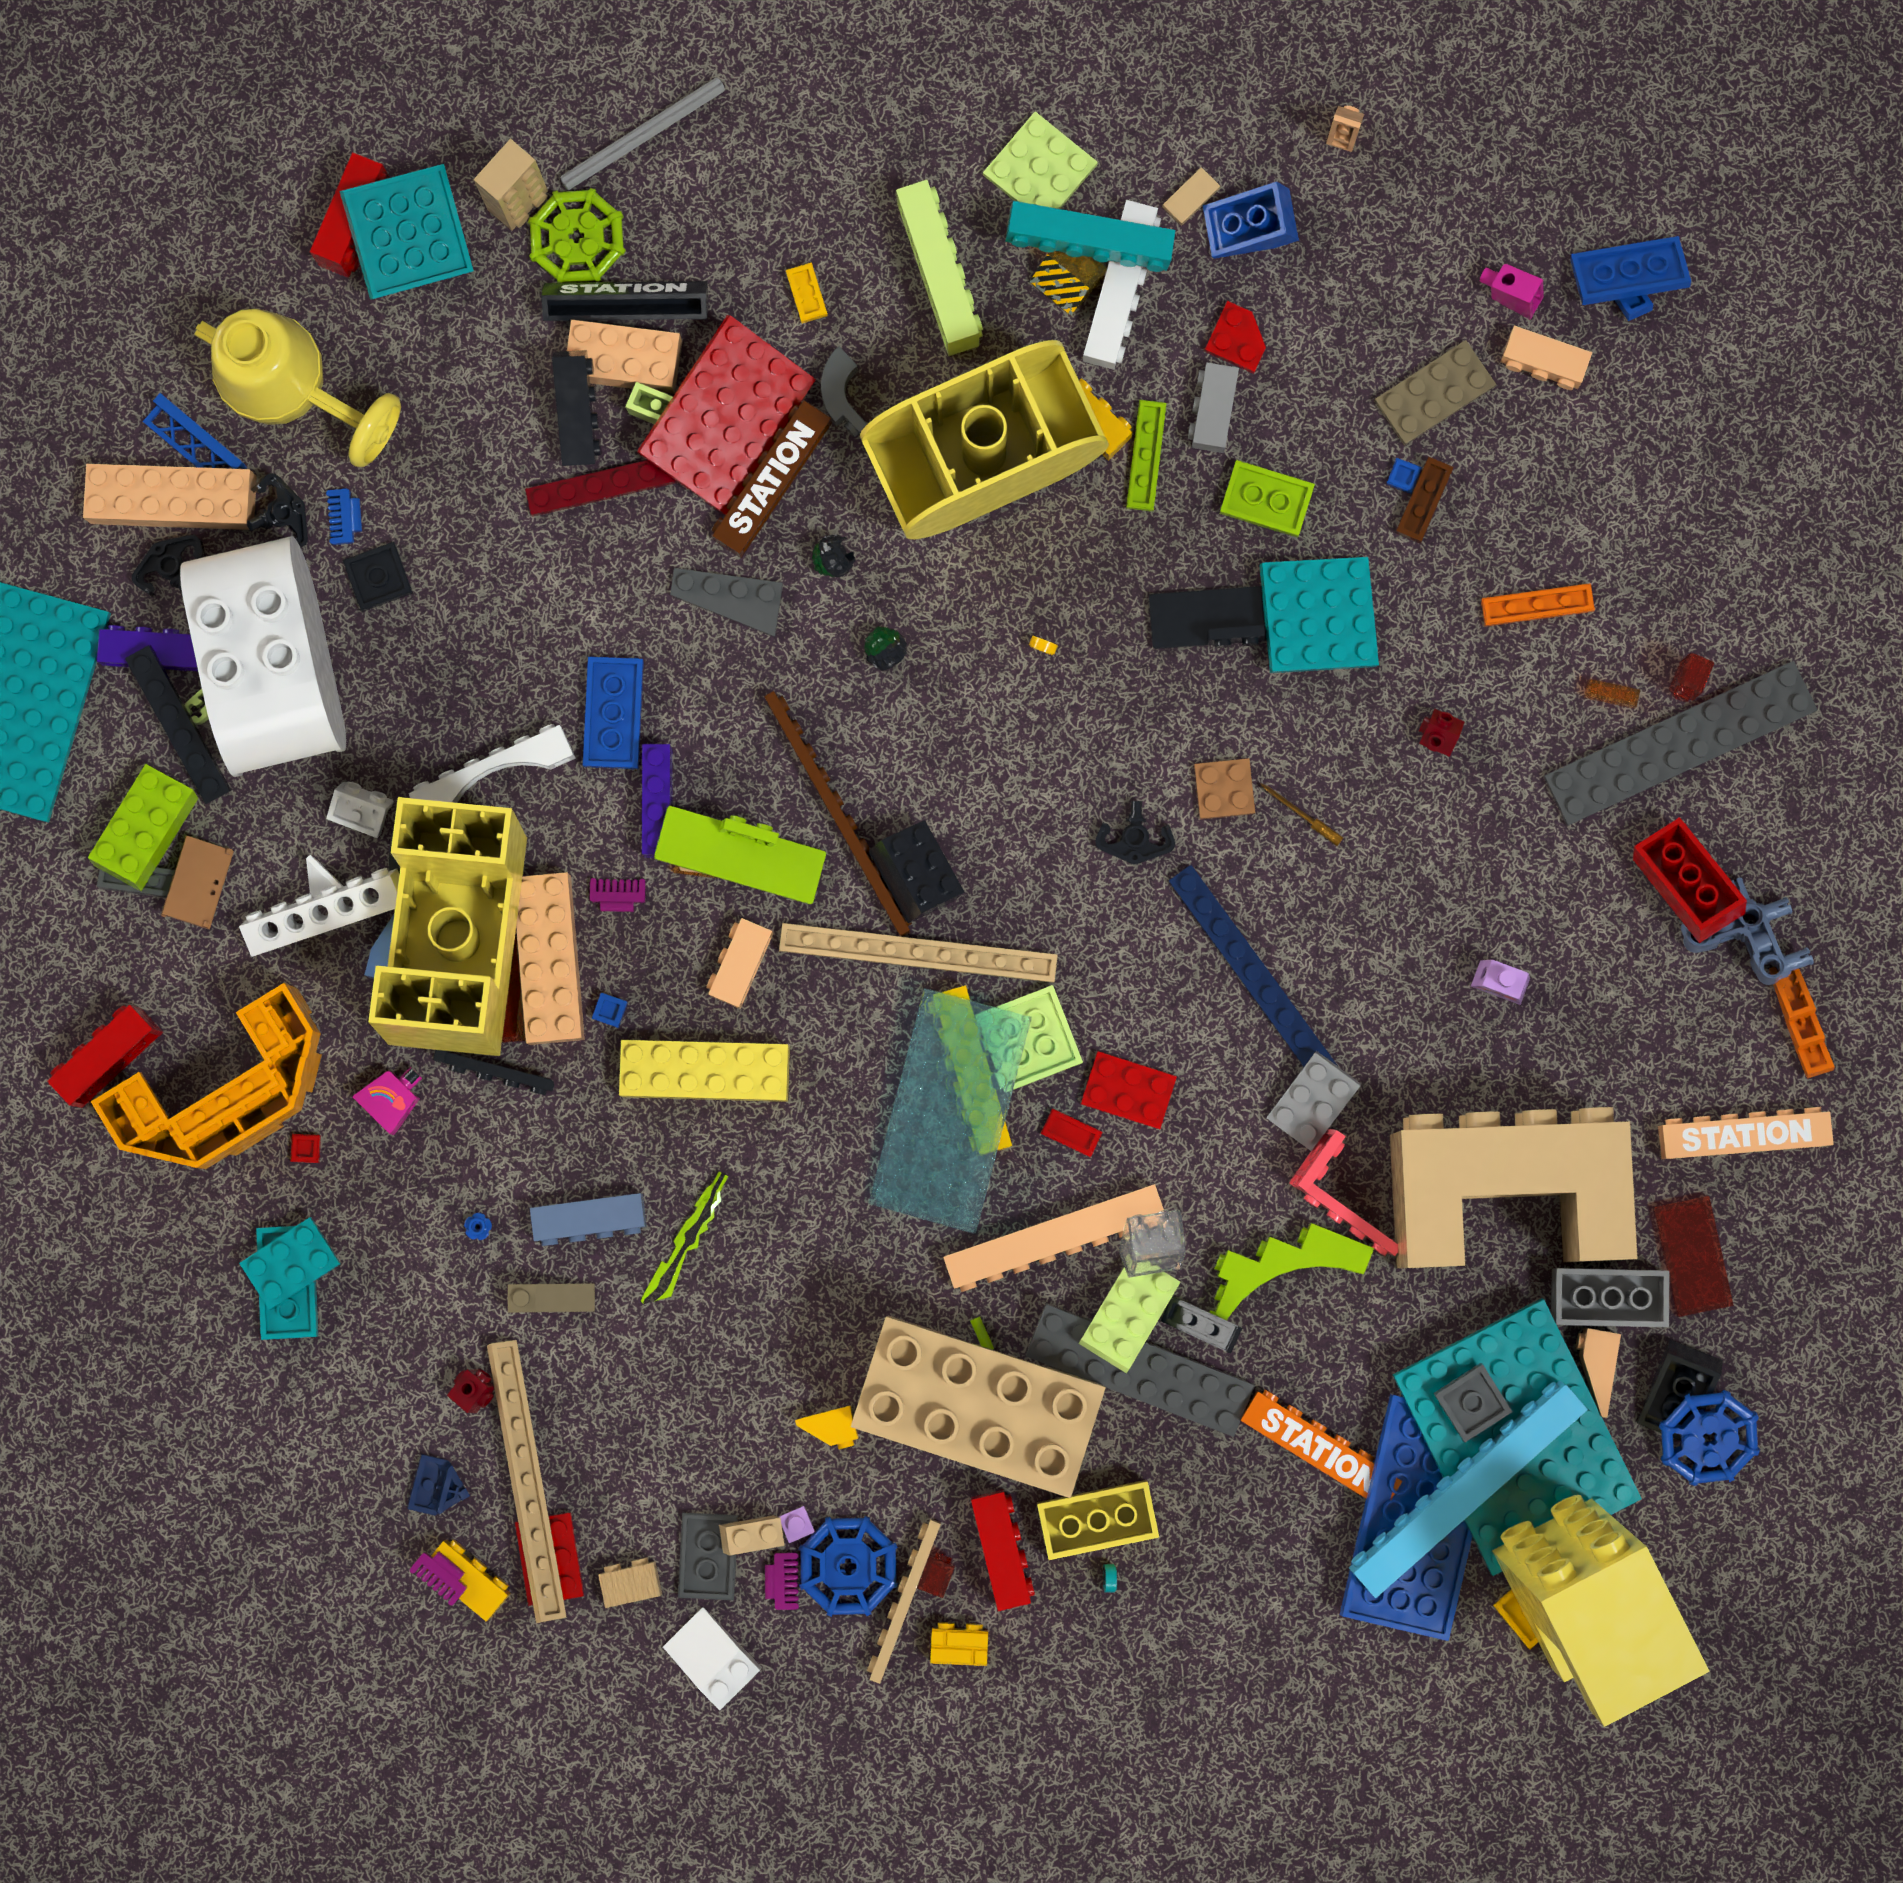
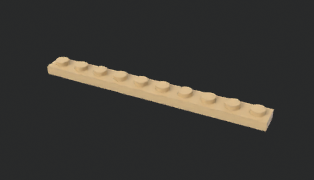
M782 923L779 947L780 952L1050 983L1055 982L1057 964L1056 954Z
M517 1340L491 1343L487 1345L536 1623L566 1618V1611Z

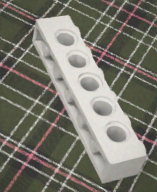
M383 868L371 873V878L363 880L361 876L347 881V886L337 888L336 885H332L321 890L320 895L312 897V894L309 893L295 899L297 903L287 906L286 902H282L272 906L270 912L262 914L261 910L246 915L247 920L239 928L251 957L395 909L399 883L398 870L388 871L387 868ZM368 888L375 889L379 894V898L371 897ZM344 896L349 897L353 901V907H349L344 903ZM318 905L326 907L328 915L321 914L318 910ZM293 913L302 917L303 924H299L294 920ZM268 922L274 923L278 928V932L271 931L268 927Z

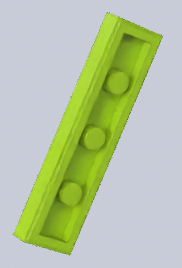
M1139 400L1127 509L1154 511L1167 403Z

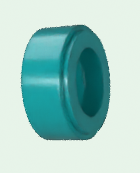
M1114 1564L1103 1565V1589L1105 1593L1117 1590V1570Z

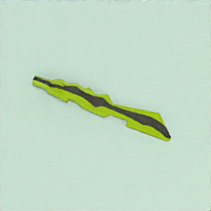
M720 1171L717 1173L713 1183L705 1189L694 1205L697 1207L695 1213L686 1220L674 1239L676 1248L668 1263L666 1264L662 1261L641 1299L643 1304L672 1296L687 1251L698 1248L699 1236L708 1230L707 1224L714 1218L715 1207L721 1202V1190L728 1178L724 1173Z

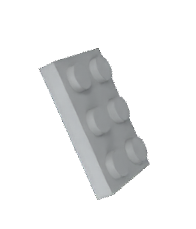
M1316 1051L1269 1113L1267 1119L1312 1151L1359 1089L1361 1083Z

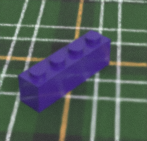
M109 625L108 630L99 629L97 662L102 666L129 667L125 658L151 645L165 670L198 672L191 634H179L180 631L176 629H163V633L152 632V629L147 627H136L135 631H125V627Z
M642 744V855L644 858H654L666 810L669 806H672L673 749L670 744Z

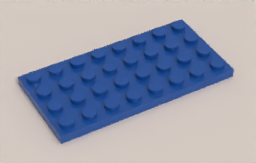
M1390 1394L1353 1558L1362 1551L1366 1553L1374 1546L1373 1541L1383 1532L1388 1533L1395 1527L1394 1522L1405 1513L1410 1514L1416 1508V1502L1425 1495L1430 1496L1438 1489L1436 1485L1443 1479L1404 1398ZM1396 1477L1402 1481L1397 1491L1394 1490ZM1463 1520L1377 1598L1366 1589L1350 1570L1339 1615L1449 1641L1473 1537L1465 1521Z

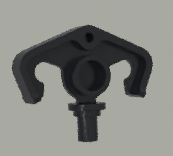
M270 473L261 478L251 491L258 494L266 492V487L271 485L275 489L276 500L269 503L266 510H259L257 517L248 520L247 527L253 531L260 527L270 529L273 526L284 527L288 525L295 532L296 540L300 548H302L308 542L305 504L278 475Z
M186 535L154 543L133 572L132 582L139 589L153 597L155 588L152 583L144 581V576L157 571L162 578L171 580V587L178 588L182 593L180 569L183 560L181 554L186 547L193 546L195 549L193 556L196 559L206 557L203 542L195 535Z
M1131 801V815H1129V818H1126V822H1131V824L1123 830L1120 842L1114 844L1106 843L1105 837L1110 833V826L1104 822L1095 840L1099 850L1133 865L1168 854L1175 848V839L1170 825H1166L1161 829V835L1166 840L1163 846H1157L1149 842V833L1141 825V823L1146 822L1144 815H1142V801Z

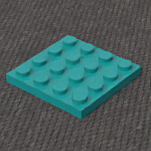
M444 164L339 191L370 299H376L474 271Z
M1368 557L1265 562L1259 565L1270 673L1368 668L1379 665Z

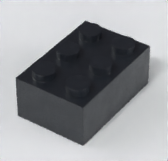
M925 820L881 840L868 851L908 924L952 903L965 893Z

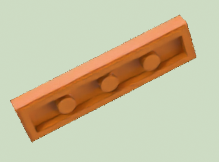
M1591 583L1481 599L1485 627L1595 611Z

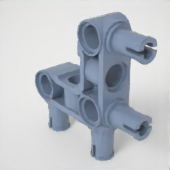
M1737 878L1736 882L1734 880L1732 882L1747 900L1745 914L1753 915L1756 919L1755 924L1746 923L1743 916H1741L1701 943L1693 941L1690 935L1691 932L1684 924L1681 925L1684 946L1693 953L1715 949L1718 944L1732 939L1744 942L1751 957L1750 964L1759 981L1766 985H1773L1780 979L1789 977L1791 971L1814 963L1812 955H1808L1811 953L1808 948L1786 956L1782 954L1769 924L1770 920L1792 914L1791 905H1787L1789 903L1788 898L1784 897L1766 905L1756 903L1753 899L1750 900L1742 878ZM1768 964L1773 965L1778 973L1770 975L1766 973L1764 966Z

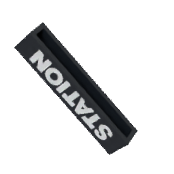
M708 281L544 283L541 294L543 321L707 319L709 310Z

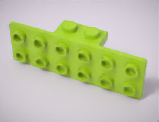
M673 806L667 808L654 854L655 860L809 905L813 903L826 857L825 851L778 838L779 833L772 832L773 827L757 823L756 827L746 824V819L731 815L730 819L725 818L720 821Z

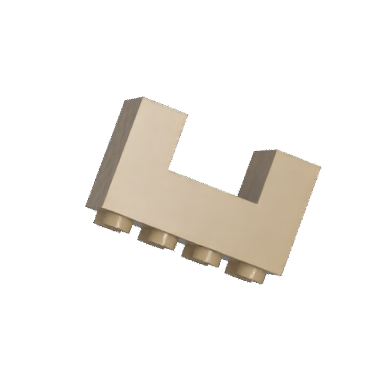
M1613 1107L1582 1108L1579 1111H1571V1124H1557V1110L1555 1109L1522 1111V1113H1516L1515 1126H1500V1112L1465 1113L1466 1115L1459 1116V1128L1444 1129L1443 1114L1409 1115V1117L1403 1118V1130L1390 1135L1395 1242L1398 1244L1396 1269L1465 1266L1462 1199L1560 1195L1563 1262L1637 1259L1630 1122H1614Z
M886 1316L851 1427L1071 1498L1106 1387L1057 1369L1047 1368L942 1334V1332L892 1316Z

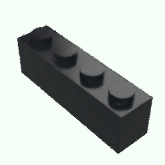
M587 350L554 352L552 364L562 466L595 464L597 456L601 455L600 439H595L594 429L599 428L598 413L593 412L592 402H596L595 385H590L589 375L594 374L593 358H588Z

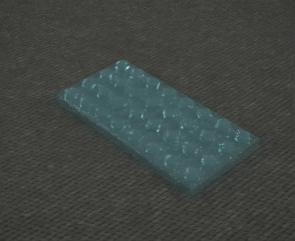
M924 988L868 1204L966 1232L976 1233L1029 1030L1031 1016Z

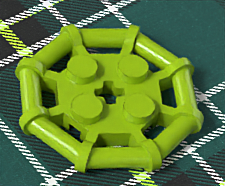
M593 188L582 191L558 192L556 190L552 192L553 195L528 220L531 239V254L529 257L531 261L537 262L557 280V283L601 281V277L620 256H624L626 251L623 248L622 219L624 216L622 212L614 209ZM585 201L583 209L566 210L563 204ZM592 204L603 212L607 218L600 221L591 213ZM559 206L561 213L554 218L551 224L543 222ZM610 225L612 229V244L606 243L604 239V228ZM541 229L549 231L550 246L543 249ZM575 230H579L580 234H584V238H580L577 244L574 243L573 239H569V236ZM602 250L609 251L595 267L592 262L595 256ZM554 253L564 262L562 268L560 269L546 256ZM587 264L590 269L569 271L570 265Z

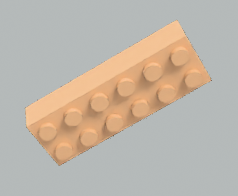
M86 464L83 518L90 524L249 530L247 521L254 518L256 492L253 493L251 489L256 485L257 476L250 469Z
M566 872L523 876L516 929L526 1043L536 1045L585 1040L571 875Z

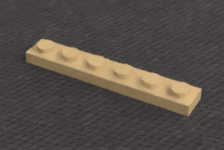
M930 1519L929 1524L923 1523L918 1535V1539L922 1540L919 1551L913 1549L907 1564L912 1566L909 1577H902L897 1592L902 1593L898 1604L892 1603L887 1616L892 1622L888 1630L882 1629L877 1643L882 1648L878 1657L872 1656L867 1669L868 1672L872 1673L871 1681L881 1683L940 1528L941 1522Z

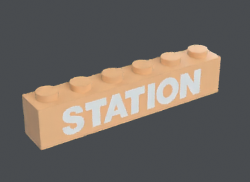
M1821 1107L1804 1108L1805 1114H1794L1793 1109L1778 1110L1776 1111L1777 1116L1766 1117V1111L1749 1113V1118L1738 1119V1114L1721 1115L1720 1121H1710V1116L1693 1117L1694 1123H1683L1682 1118L1665 1120L1666 1125L1658 1126L1661 1160L1834 1145L1830 1112H1822Z

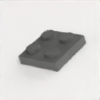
M1479 1363L1433 1393L1464 1442H1467L1512 1413V1410L1482 1363Z

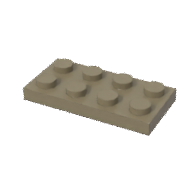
M1465 340L1377 397L1374 402L1405 446L1493 389L1497 384Z

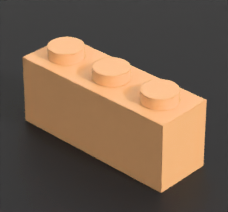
M1514 326L1507 341L1501 363L1506 364L1505 367L1511 371L1521 372V370L1532 373L1531 376L1537 380L1547 381V379L1558 382L1557 385L1563 389L1573 390V387L1578 389L1581 385L1592 352Z
M741 918L739 924L735 922L729 933V938L732 939L729 948H723L717 962L721 964L717 974L712 973L706 987L710 989L708 995L741 1009L774 933Z

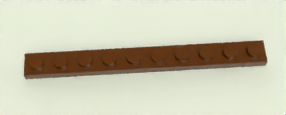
M774 691L764 696L766 702L899 936L907 935L910 933L908 926L912 922L908 924L903 913L899 912L894 903L896 901L892 893L881 880L882 875L876 864H872L867 856L870 848L864 838L858 840L854 833V830L858 827L851 815L845 816L840 807L844 803L837 790L830 791L827 782L831 780L824 767L817 768L813 761L817 755L810 743L804 745L799 735L803 734V731L796 719L791 721L786 711L790 710L783 695L777 697Z

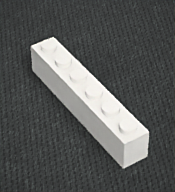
M1126 200L1121 220L1159 227L1161 218L1157 217L1158 208ZM1109 261L1084 351L1083 362L1113 370L1115 369L1116 362L1122 363L1126 347L1121 346L1124 336L1129 337L1133 321L1128 320L1130 311L1136 312L1140 295L1135 293L1138 285L1143 286L1147 270L1142 269V266L1125 267L1120 262Z

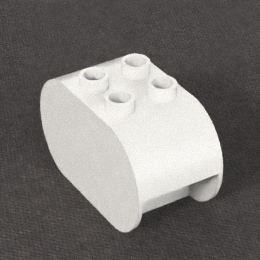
M291 536L183 562L180 569L182 595L203 696L214 738L230 774L233 777L242 776L243 772L335 750L337 752L345 751L346 732L319 604L308 565L297 540Z

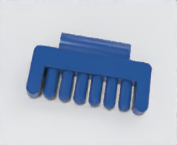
M347 488L328 490L326 495L330 498L327 502L329 504L340 503L329 505L328 510H341L328 513L329 517L341 516V518L329 519V523H342L329 527L331 531L342 530L331 532L330 536L336 538H331L329 542L332 545L354 543V533L362 532L360 499L351 498V492Z

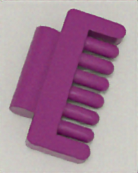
M595 878L590 880V901L600 903V911L634 912V903L645 902L646 881L644 879L639 880V892L637 879H634L632 882V892L630 879L626 880L625 892L623 879L619 880L618 892L616 879L612 880V892H610V879L605 880V892H603V879L598 880V892L597 880Z
M440 1551L434 1558L427 1552H424L410 1568V1573L417 1572L416 1576L420 1578L429 1569L422 1577V1581L426 1582L434 1573L427 1582V1585L431 1587L440 1578L433 1586V1591H437L445 1583L438 1591V1595L442 1596L450 1587L443 1596V1599L448 1600L450 1598L448 1604L454 1605L467 1589V1585L460 1580L465 1572Z
M796 1552L775 1553L774 1564H765V1599H775L776 1610H796L799 1608L798 1603H785L799 1600L798 1596H785L799 1593L798 1589H785L786 1587H798L799 1585L798 1582H785V1580H798V1575H784V1573L798 1572L796 1567L784 1568V1566L798 1565L796 1560L784 1561V1559H797L798 1554Z

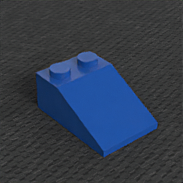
M1277 181L1203 205L1211 255L1214 259L1274 249L1299 241L1290 190Z

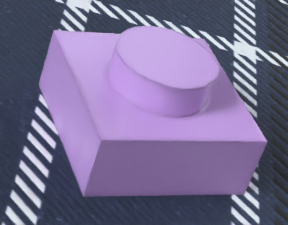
M805 1506L779 1516L789 1543L815 1532Z

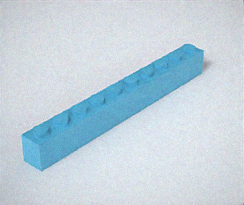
M1558 1381L1546 1386L1542 1391L1543 1395L1536 1402L1531 1401L1522 1408V1414L1517 1419L1507 1421L1500 1428L1501 1433L1493 1440L1489 1438L1479 1447L1480 1451L1472 1459L1471 1457L1464 1459L1457 1468L1459 1470L1451 1477H1444L1436 1485L1437 1490L1430 1496L1425 1495L1420 1498L1415 1504L1416 1508L1410 1514L1405 1513L1394 1522L1395 1527L1388 1533L1383 1532L1373 1541L1374 1546L1366 1553L1362 1551L1352 1559V1565L1349 1569L1375 1598L1588 1410L1566 1384Z

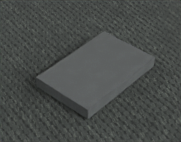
M682 1513L678 1598L734 1600L737 1554L727 1555L723 1553L719 1525L738 1522L739 1515Z

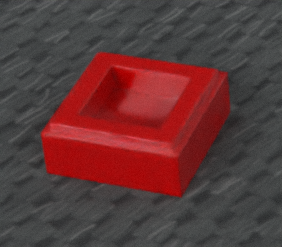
M292 1134L290 1162L320 1163L321 1135Z

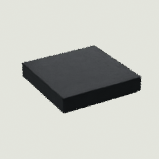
M394 541L343 560L361 612L413 594Z

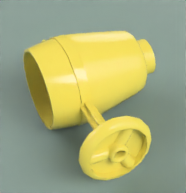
M261 309L240 310L227 316L217 328L204 321L197 325L194 335L211 344L213 382L221 399L240 416L267 425L287 424L305 415L313 405H316L356 429L349 447V459L351 464L357 467H365L370 464L387 444L400 416L401 404L399 397L390 393L382 395L369 407L364 415L321 390L323 386L322 355L313 336L296 320Z

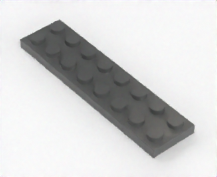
M1045 1304L1026 1351V1357L1080 1378L1102 1384L1106 1388L1232 1437L1235 1436L1240 1419L1244 1414L1254 1389V1383L1145 1342L1129 1371L1125 1373L1078 1344L1092 1320L1051 1304Z

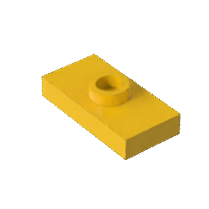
M812 262L786 270L801 323L828 316Z

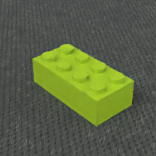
M145 764L89 854L88 859L100 870L142 891L197 802L198 797L196 793L186 785Z

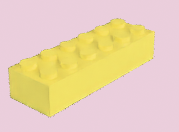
M621 1040L619 1096L788 1102L790 1046L788 1044Z

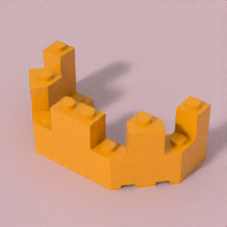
M283 983L236 1012L264 1058L263 1062L170 1119L141 1072L136 1073L92 1100L91 1103L119 1150L195 1168L207 1169L228 1155L237 1156L284 1127L283 1121L302 1110L306 1091L313 1092L322 1056L316 1053L321 1033L309 1014L312 1011L300 991L293 986Z

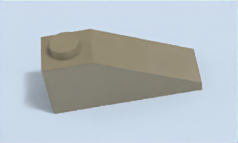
M508 1284V1313L595 1311V1284Z

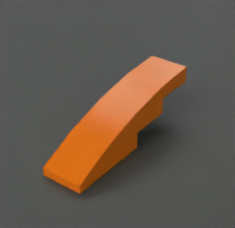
M1776 967L1769 968L1770 975L1778 973ZM1800 969L1793 970L1789 977L1780 979L1773 986L1795 1050L1808 1079L1833 1071L1835 1066L1825 1045V1035L1815 1014L1816 1007Z

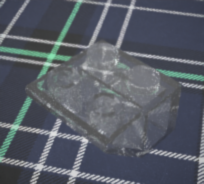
M1180 1209L1172 1211L1163 1210L1148 1215L1138 1214L1126 1219L1118 1251L1128 1278L1182 1268L1186 1251Z

